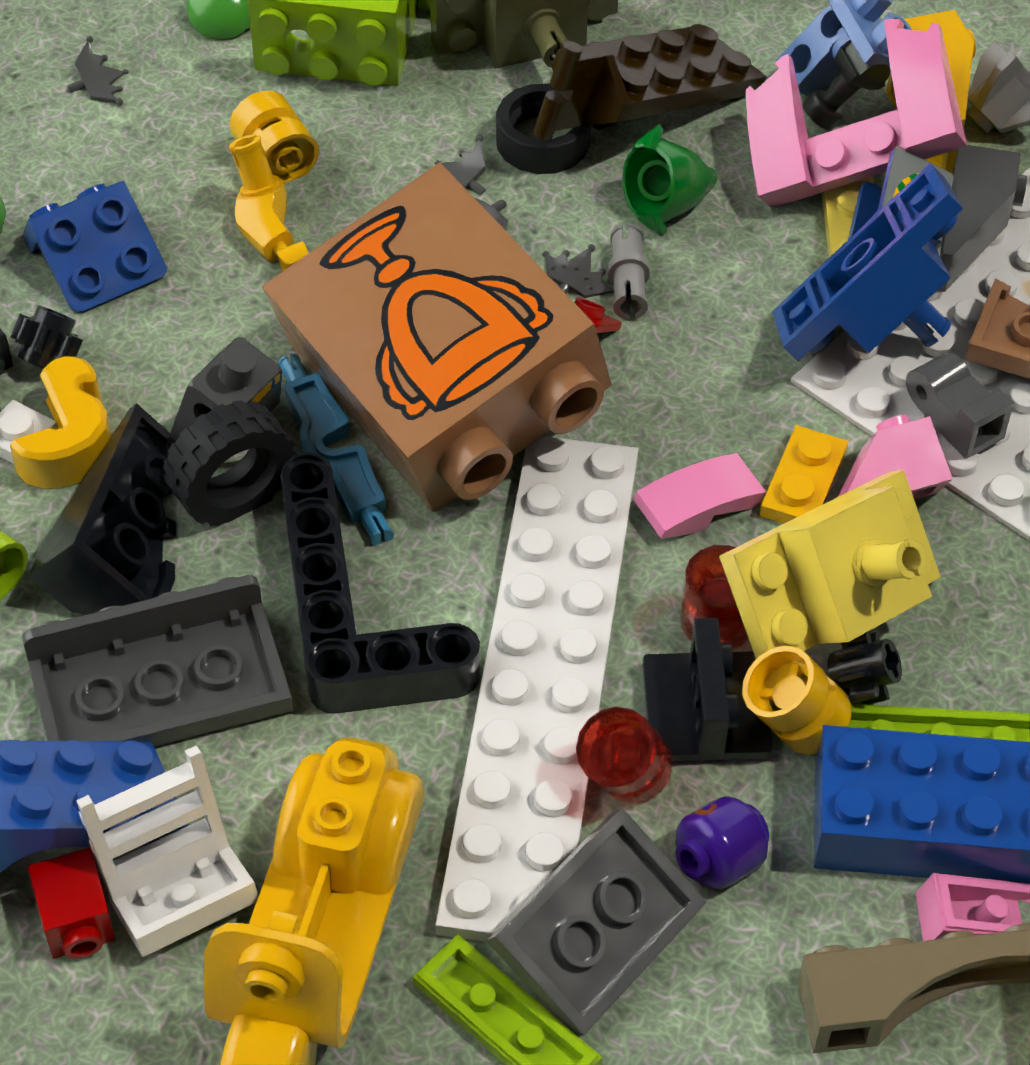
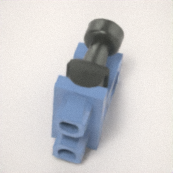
M829 0L830 6L820 12L776 60L778 61L787 54L793 59L799 93L809 96L804 101L803 108L811 120L820 127L832 130L844 117L842 105L860 88L879 90L886 86L885 82L890 76L891 69L884 20L900 19L904 23L903 29L912 30L908 22L901 16L890 12L881 21L880 16L892 4L893 0Z

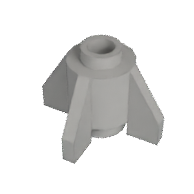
M996 42L980 56L968 95V101L973 107L967 112V115L987 134L994 127L1003 134L1030 125V72L1013 52H1005Z

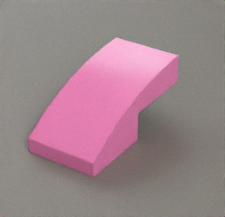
M738 453L705 460L670 473L636 491L633 500L659 537L665 539L693 534L706 529L714 515L755 508L760 505L766 490Z

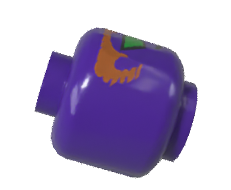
M729 796L715 799L686 815L677 826L675 837L677 863L685 875L704 887L714 890L729 887L757 871L767 859L768 825L761 813L750 804Z

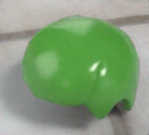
M248 0L187 1L190 24L202 36L224 40L238 37L246 29H251Z

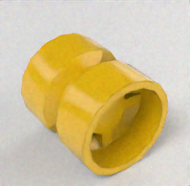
M276 91L254 93L241 101L233 111L229 125L230 132L235 140L247 135H259L272 174L284 180V183L306 176L315 166L319 156V146L282 94Z
M787 645L772 648L760 655L748 668L742 688V696L747 708L771 728L793 751L806 755L816 754L823 725L848 727L851 721V703L846 693L826 676L821 667L800 648Z

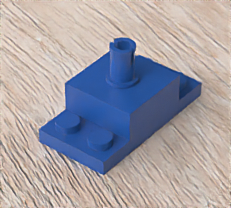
M931 163L772 311L783 348L798 362L809 351L816 353L824 348L832 339L835 333L834 328L838 324L868 353L902 322L921 339V342L926 347L938 342V339L933 335L934 330L927 323L942 337L946 335L950 329L951 321L944 317L927 299L942 287L951 276L930 239L938 240L946 235L958 220L957 214L963 210V207L946 178Z

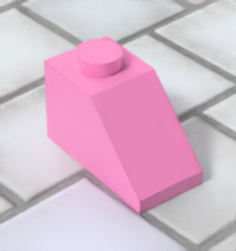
M899 415L879 423L876 426L877 432L862 447L838 497L887 472L904 470L914 500L937 494L953 478L930 416L910 421L908 415Z

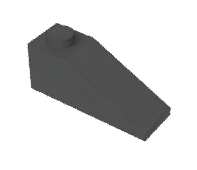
M972 145L957 149L952 172L954 177L952 190L962 205L963 210L957 214L958 220L953 228L942 237L940 257L951 278L937 291L946 292L1007 227L1012 205L1022 207L1027 176L1018 174L1021 153Z

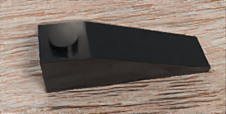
M137 403L129 408L50 530L28 574L32 580L72 613L91 614L109 606H124L156 598L163 593L171 592L175 582V564L168 560L163 562V539H173L176 537V521L166 517L164 509V497L173 494V492L165 482L163 475L166 474V471L163 469L164 460H167L169 456V448L176 441L170 437V432Z

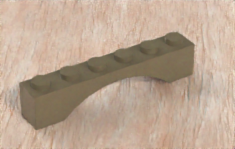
M1030 923L1014 925L1003 932L975 935L971 931H955L936 940L912 942L906 938H893L885 940L874 947L848 949L841 945H830L822 947L812 954H804L798 977V987L813 1054L878 1046L899 1023L919 1009L957 991L997 983H1030Z

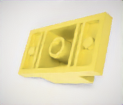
M904 470L887 472L719 556L756 659L772 648L785 645L798 647L805 651L817 644L850 642L931 598L932 594L928 584L941 578Z

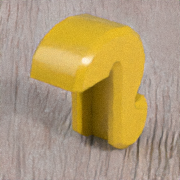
M64 356L51 361L40 374L49 395L46 399V404L53 419L57 421L58 429L47 428L14 439L10 444L18 476L26 484L43 489L63 488L82 482L112 436L108 414L101 400L97 374L93 367L86 360L79 357Z

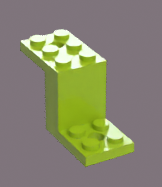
M248 0L254 69L267 71L274 75L287 73L314 76L320 80L341 79L364 82L372 86L381 84L398 86L418 9L430 10V0ZM291 30H303L307 32L311 39L298 38Z

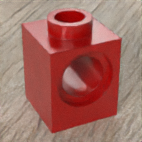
M91 847L27 865L44 933L53 959L65 955L71 959L86 958L97 953L103 944L116 940Z

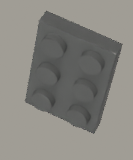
M621 807L611 812L486 941L546 1008L580 1037L588 1032L700 911L707 901Z

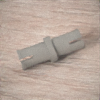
M627 223V239H623L622 224L617 225L610 233L612 259L608 264V278L614 285L613 308L616 315L620 318L631 320V303H634L636 319L643 316L648 310L645 283L650 276V266L643 254L644 233L638 225Z

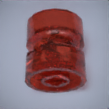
M713 545L699 550L689 560L685 570L684 599L681 604L680 613L681 628L688 640H692L694 619L718 618L721 642H731L732 650L742 647L749 640L719 557L736 547Z
M622 707L601 710L590 717L580 730L576 744L579 765L587 777L616 800L632 804L649 801L661 793L670 780L673 767L671 749L648 720L636 711Z

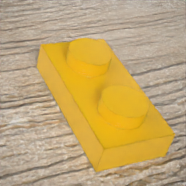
M796 425L762 501L759 516L785 524L825 504L847 453L849 441Z

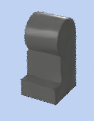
M946 352L908 372L906 386L912 401L925 415L924 417L930 416L933 426L965 459L1005 438L1014 402L999 388L990 393L971 375L960 357L954 353ZM982 426L983 432L977 435L979 427Z

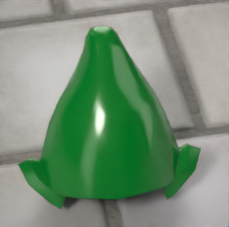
M658 124L634 143L624 163L622 185L626 202L637 220L664 236L667 232L665 223L697 206L716 184L717 172L715 169L705 165L693 151L661 138L663 128Z

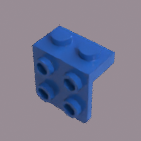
M124 180L108 187L105 184L90 187L77 196V200L60 207L58 203H53L36 210L29 216L30 219H28L22 235L31 254L42 251L70 309L74 312H85L163 278L167 272V266Z

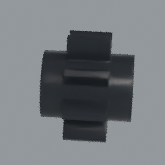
M40 305L37 306L34 316L29 317L20 313L10 336L15 339V342L22 344L17 356L41 368H45L56 358L64 356L77 357L83 339L72 333L76 320Z
M866 632L850 642L841 643L843 649L829 654L827 660L829 678L846 695L849 694L851 703L861 702L862 705H869L889 700L887 685L898 683L901 680L902 665L897 648L890 639L880 640L878 632Z

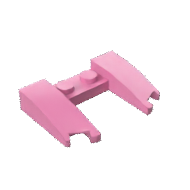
M900 19L884 20L897 109L818 136L808 138L794 63L789 54L782 56L775 62L779 69L756 90L749 86L746 89L747 124L758 197L769 207L782 206L887 171L890 153L896 146H900L923 159L967 146L942 28L939 24L932 23L928 31L903 29L904 23Z

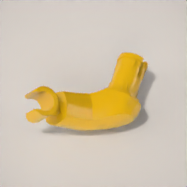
M255 134L247 135L236 139L229 145L230 153L233 155L243 183L236 199V224L242 235L269 262L279 260L282 271H284L309 254L303 241L294 244L293 236L284 224L287 209V192L284 180L272 174L262 146L261 137Z

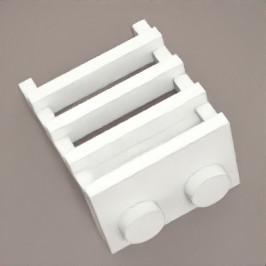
M197 746L185 750L187 763L94 805L89 795L76 800L80 810L78 812L90 839L88 841L91 850L96 856L99 865L100 876L109 893L107 895L108 899L142 957L256 903L258 899L255 882L229 846L203 756ZM196 788V791L103 833V830ZM205 816V818L200 821H197L183 829H180L168 836H165L151 844H148L134 852H131L113 861V858L118 857L130 850H133L147 842H150L164 834H167L179 827H182L196 819Z

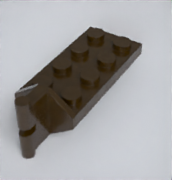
M694 24L691 27L675 30H660L657 33L640 36H625L622 39L605 42H590L582 46L573 41H565L562 48L557 50L552 64L553 74L550 85L556 90L546 92L533 134L541 140H551L554 132L584 125L620 122L746 96V89L749 86L756 90L765 82L767 76L751 64L749 57L733 50L721 41L715 30L701 24Z

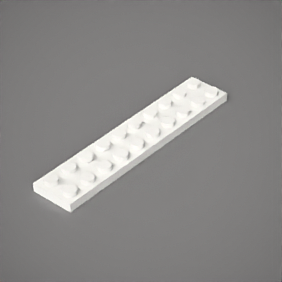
M541 436L525 449L436 919V935L455 937L459 934L463 939L487 942L486 940L579 846L639 448Z

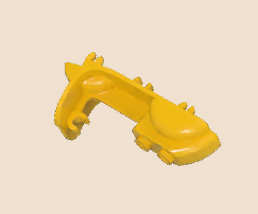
M355 737L340 738L328 747L325 754L310 753L297 766L282 802L274 839L273 857L249 924L227 923L215 929L204 951V1005L206 1016L211 1020L231 1024L223 1048L220 1065H316L318 1044L335 1048H342L345 1044L366 986L425 798L422 779L414 773L400 770L398 758L390 746Z

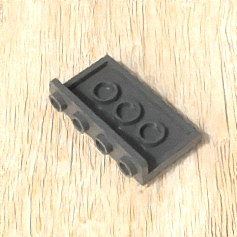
M253 575L227 577L213 584L181 592H166L156 598L124 606H109L95 613L63 621H48L38 627L26 630L22 635L47 741L133 740L152 742L153 746H158L293 711L292 696L264 611L260 586L257 578Z

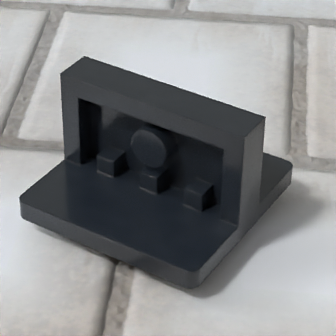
M718 618L694 619L690 653L646 654L643 657L642 668L649 751L652 761L768 759L771 757L773 748L771 730L747 708L742 696L743 680L748 668L756 660L754 652H732L731 642H721Z

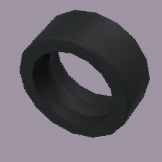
M550 83L530 84L513 90L502 99L496 111L497 150L507 163L518 170L534 174H555L574 167L584 159L589 149L591 125L573 127L565 135L551 140L528 137L514 128L522 121L538 118L546 92L556 90L551 87Z

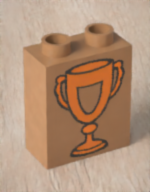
M441 162L262 286L290 345L312 371L321 376L328 390L432 512L450 503L458 496L464 500H472L492 491L507 476L513 463V456L549 430L556 434H564L582 426L598 410L604 397V391L612 386L594 323Z

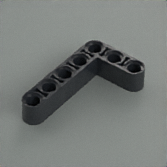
M301 453L288 459L281 468V484L308 695L312 704L319 710L327 713H345L454 699L466 696L475 690L480 679V641L477 634L465 625L446 623L356 635L332 468L324 457L314 453ZM449 661H459V663H447V662H449ZM392 668H394V669H401V670H397V671H388L389 669H392ZM331 676H341L336 679H328Z

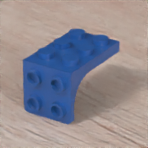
M0 740V873L19 859L42 850L62 847H90L88 841L90 839L78 812L80 810L76 800L89 795L95 805L165 773L153 743L133 740ZM174 797V798H172V799H170V800H168V801H166V802H164V803H162V804H159V805H157V806H155V807H153V808H151V809H149V810H146V811H144V812H142V813H140V814H138V815H136V816H134V817H131V818H129V819H127V820H125V821H123V822H121V823H118V824H116V825H114V826H112V827H110V828H108V829H106V830H103V833H106V832H108V831H110V830H112V829H114V828H116V827H118V826H121V825H123V824H125V823H127V822H129V821H131V820H133V819H136V818H138V817H140V816H142V815H144V814H146V813H149V812H151V811H153V810H155V809H157V808H159V807H161V806H164V805H166V804H168V803H170V802L176 800L177 798ZM186 824L141 846L151 844L189 825Z

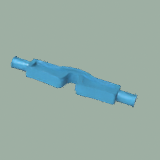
M290 353V361L287 355L283 356L279 360L278 365L287 380V383L284 384L285 398L301 427L300 443L302 453H314L324 457L329 462L333 473L335 493L351 522L361 520L373 546L381 544V536L385 542L392 540L394 533L382 512L386 511L385 495L374 476L364 447L354 445L338 449L327 448L328 445L350 435L348 417L329 393L321 376L318 373L307 374L299 355Z

